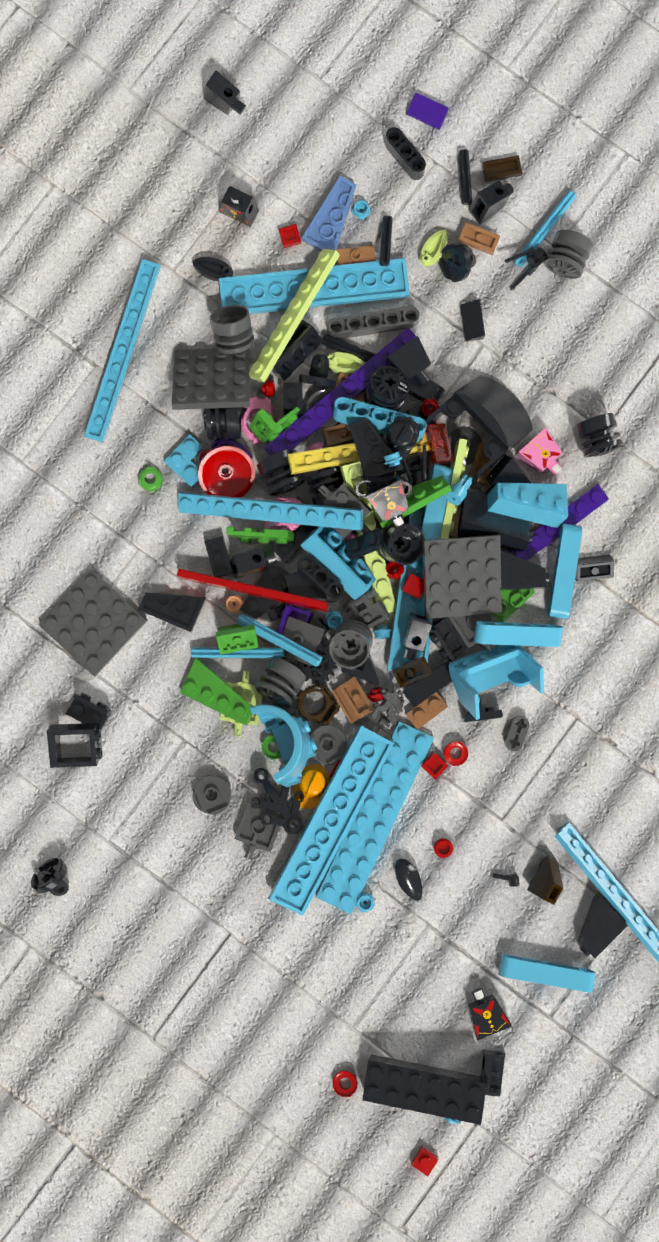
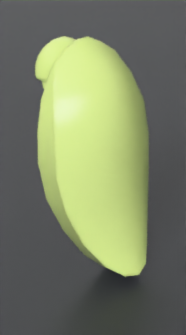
M445 230L434 233L424 244L420 253V262L423 266H432L442 257L441 251L448 243V235Z
M335 352L327 356L329 358V368L338 374L343 373L350 376L365 364L358 357L348 353Z

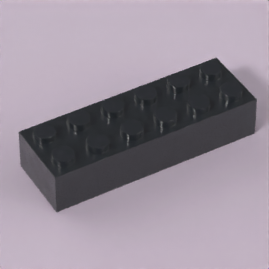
M371 1054L367 1064L362 1100L481 1125L488 1078Z

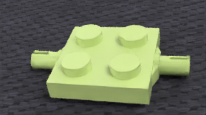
M243 671L242 682H226L253 706L262 705L263 696L257 692L254 685L249 683L251 672ZM221 714L220 720L230 721L235 724L233 736L241 737L243 724ZM253 714L249 724L258 726L259 716Z

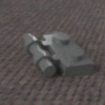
M375 589L366 591L356 600L352 598L347 601V604L343 605L345 612L351 610L353 613L348 620L363 622L369 629L389 618L390 614L381 600L373 602L372 598L377 595ZM364 603L366 608L360 610L359 605Z

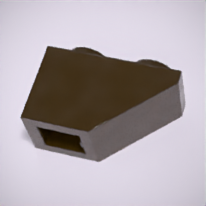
M545 855L527 890L555 905L563 890V883L558 862Z

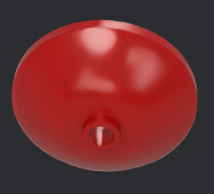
M223 445L210 450L202 458L198 467V480L201 488L207 495L241 498L251 489L254 483L255 467L252 459L244 450L231 445ZM227 467L228 471L222 472V469Z

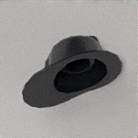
M400 417L393 421L383 436L382 440L393 453L399 452L400 457H402L399 461L404 460L419 438V427L414 420Z

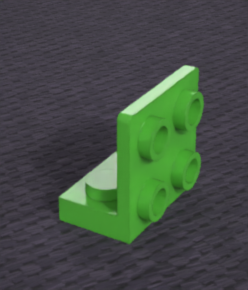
M296 407L277 423L274 422L271 414L261 409L257 412L249 428L263 444H266L268 441L272 442L279 436L281 431H285L297 420V414L300 409Z
M233 624L217 628L216 639L220 655L259 647L254 625L243 627L239 624Z

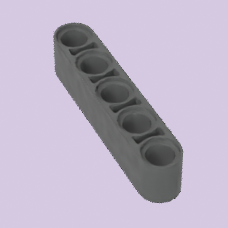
M413 306L334 317L328 322V335L344 339L405 330L408 327L411 329L418 323L419 311ZM410 314L413 315L415 319L410 321L407 320L406 316ZM393 317L397 321L395 323H389L387 319ZM370 320H375L378 322V324L376 326H371L368 322ZM358 323L359 327L353 329L350 327V324ZM337 325L341 330L335 332L331 327Z

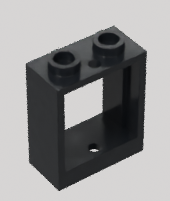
M97 723L53 724L49 726L47 741L50 768L98 765L99 760L103 757L102 748H99L101 730L97 729ZM89 734L91 757L61 758L59 735Z

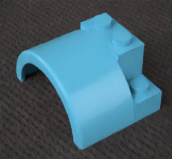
M272 705L250 707L252 715H258L261 723L265 724V732H273L283 762L285 763L284 766L278 768L279 772L273 774L276 783L290 787L302 782L300 778L303 776L302 770L309 758L317 756L315 750L318 749L314 738H310L309 732L311 728L308 721H304L301 717L295 719L285 710Z

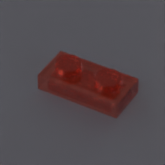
M445 424L427 425L426 435L433 464L453 461Z

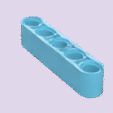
M340 397L334 403L333 418L337 422L349 425L368 419L378 433L385 435L394 420L400 417H407L414 420L419 427V438L416 443L424 438L427 424L422 418L346 397Z
M433 464L429 480L443 475L450 485L453 468ZM446 494L424 506L420 530L425 540L440 539L447 505Z
M561 525L548 606V617L569 618L582 537V526Z
M477 621L474 642L493 645L560 647L563 627L552 624Z
M502 954L498 975L516 980L592 993L596 972L579 967Z

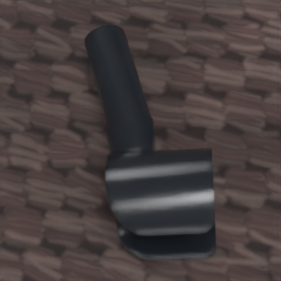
M283 603L277 608L271 609L268 613L270 620L274 621L280 618L279 611L289 604Z
M493 873L492 878L509 880L510 887H517L520 884L519 877L516 874L501 875Z

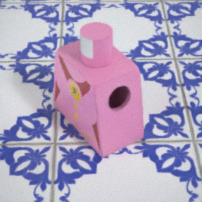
M546 428L516 455L539 474L548 468L556 476L563 469L556 461L562 454V451Z

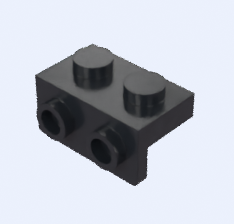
M443 617L431 626L429 638L433 644L438 645L440 649L438 652L443 660L453 662L455 661V656L467 649L449 617Z

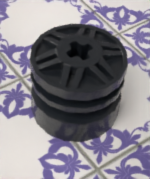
M382 366L377 368L371 374L363 398L364 403L399 412L409 391V379L405 373L396 367Z
M240 407L205 409L204 427L208 440H214V431L217 432L218 440H221L223 431H226L228 439H241Z
M614 413L598 415L575 425L578 439H588L581 444L582 449L589 448L583 452L584 458L606 455L623 445L621 439L614 440L620 436V432L610 433V430L617 426Z
M292 449L275 453L257 464L262 478L271 477L265 482V486L269 488L268 493L270 496L288 493L306 481L305 476L300 475L301 473L291 475L287 455L294 453Z
M341 468L325 469L306 479L307 485L311 486L309 488L310 493H318V489L323 484L333 492L344 483ZM319 492L318 495L312 498L313 504L323 505L326 497Z
M403 523L398 527H394L393 524L384 529L382 526L380 527L384 533V548L376 552L382 559L401 565H411L423 555L422 540H425L417 526Z

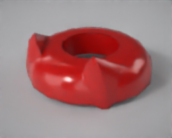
M453 741L445 747L443 755L450 765L460 766L468 758V749L461 741ZM453 748L460 749L459 757H451L450 752Z
M350 1071L338 1072L333 1079L334 1091L341 1097H351L358 1087L356 1074ZM342 1078H348L351 1081L350 1088H343L341 1086Z

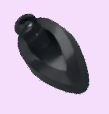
M201 257L193 260L194 269L210 280L219 281V278L233 276L232 268L222 260L212 257Z
M398 859L395 864L398 884L410 898L419 901L422 898L420 875L408 860Z

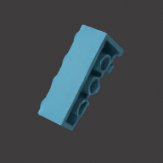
M497 483L487 495L488 511L557 528L568 517L567 484Z
M316 526L300 545L343 585L344 590L354 600L364 594L376 580L362 559L350 560L347 558V542L334 528Z

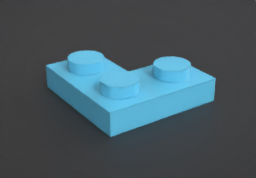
M189 434L165 459L164 463L193 488L199 480L198 467L192 461L204 447Z

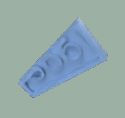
M342 176L338 178L302 236L303 242L320 252L322 249H337L356 190V184Z

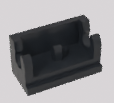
M483 1050L481 1076L488 1078L486 1095H501L505 1052Z

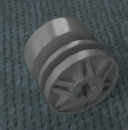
M559 230L554 237L551 245L552 249L549 250L544 264L549 271L561 277L569 279L580 278L586 266L585 260H588L594 246L593 242L579 232Z
M229 305L212 312L210 323L214 332L215 346L219 352L235 354L246 351L255 343L253 329L251 327L249 310L246 307Z
M347 620L335 629L329 645V653L336 664L347 669L357 668L367 660L373 644V635L369 627L357 620Z
M272 658L265 668L267 675L263 674L260 676V681L256 683L255 689L270 702L289 708L292 700L296 698L294 690L299 691L306 681V676L291 663L279 658Z

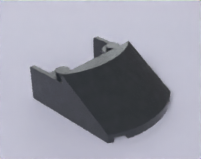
M481 375L457 390L453 396L425 420L427 430L442 415L445 414L449 418H457L466 410L492 437L483 447V454L489 462L475 474L472 479L473 484L533 430L530 417L518 398L502 384Z

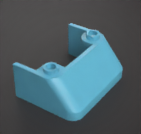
M494 645L496 648L489 652L487 649H484L449 664V674L459 700L476 720L480 719V696L478 693L507 681L517 687L531 684L537 691L544 693L543 667L521 646Z

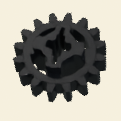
M320 643L317 651L325 653L321 656L324 659L320 664L321 668H313L310 665L304 667L302 662L301 665L296 666L298 669H302V672L306 675V681L312 679V684H314L318 680L322 684V679L324 678L326 681H329V674L331 676L335 675L332 669H337L338 667L333 665L334 661L328 652L329 646L324 649L322 648V643ZM330 660V668L326 672L324 668L325 662ZM312 671L319 672L321 676L315 677L310 675L309 673Z

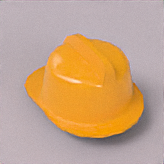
M311 764L302 770L303 776L300 777L302 782L295 784L293 793L300 791L304 794V800L300 803V807L304 809H312L317 806L330 781L329 773L323 766ZM299 794L295 795L297 801L301 799Z

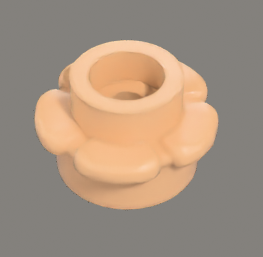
M238 595L229 596L225 601V608L228 612L231 611V613L236 614L240 612V608L244 603Z

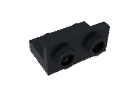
M83 692L81 694H74V700L66 715L81 723H97V729L102 731L112 713L107 710L108 706L99 701L97 704L90 701L92 697Z

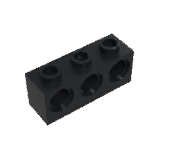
M301 320L271 370L275 376L283 381L290 377L323 342L312 325Z

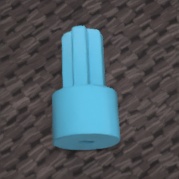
M464 475L457 484L451 486L452 491L446 494V499L451 504H461L467 496V489L472 484V477Z

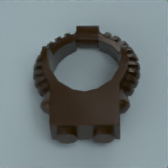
M311 685L305 688V690H300L297 694L298 712L306 720H315L317 723L323 722L328 726V724L332 723L334 715L340 710V706L334 702V698L330 697V693L323 686ZM311 692H320L323 696L322 708L315 713H307L304 709L303 699Z

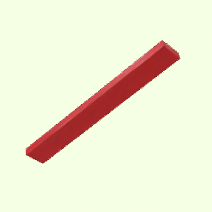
M178 569L177 576L182 580L328 612L329 605L326 601Z

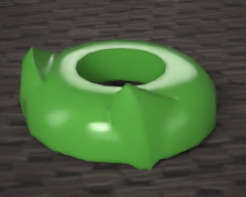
M151 466L144 468L138 476V484L147 491L157 490L163 482L161 472ZM149 473L154 474L156 477L152 484L145 482V476Z
M267 736L261 743L263 754L270 758V760L281 758L279 750L276 753H272L268 749L270 743H277L275 736Z

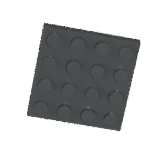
M250 348L235 354H224L217 349L174 350L172 410L250 407Z
M500 535L422 540L424 610L426 619L502 613Z
M91 569L44 618L39 626L88 672L96 677L146 624L147 620Z

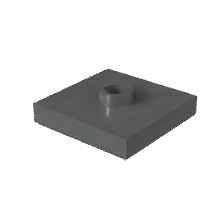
M289 616L282 635L316 653L325 629ZM284 649V656L312 666V664Z

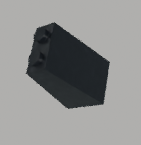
M467 489V496L461 505L457 538L500 535V548L526 551L527 545L532 542L533 533H530V528H532L533 522L489 512L487 495Z

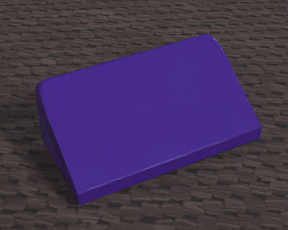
M415 93L406 115L440 130L448 115L449 108Z

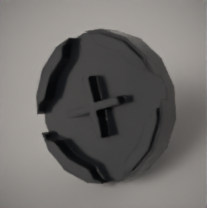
M459 243L446 245L441 251L442 258L439 259V264L444 277L454 283L465 280L469 276L471 268L476 264L474 253Z
M316 354L312 358L309 376L299 374V381L302 383L334 388L337 380L327 379L329 358L322 354Z
M52 858L47 860L38 868L39 872L37 875L34 873L32 876L31 887L38 893L49 891L55 896H62L69 890V881L65 877L67 866L61 859ZM58 884L63 885V887L57 888L56 886Z

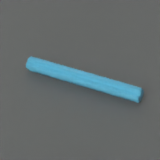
M569 190L520 253L528 250L530 247L536 249L575 200V193ZM528 255L516 259L514 264L520 268L523 267L527 262Z
M244 614L238 617L237 623L243 627L254 625L256 634L316 667L321 663L322 657Z
M193 647L191 649V657L284 658L285 655L283 648H252L250 650L221 655L219 647Z

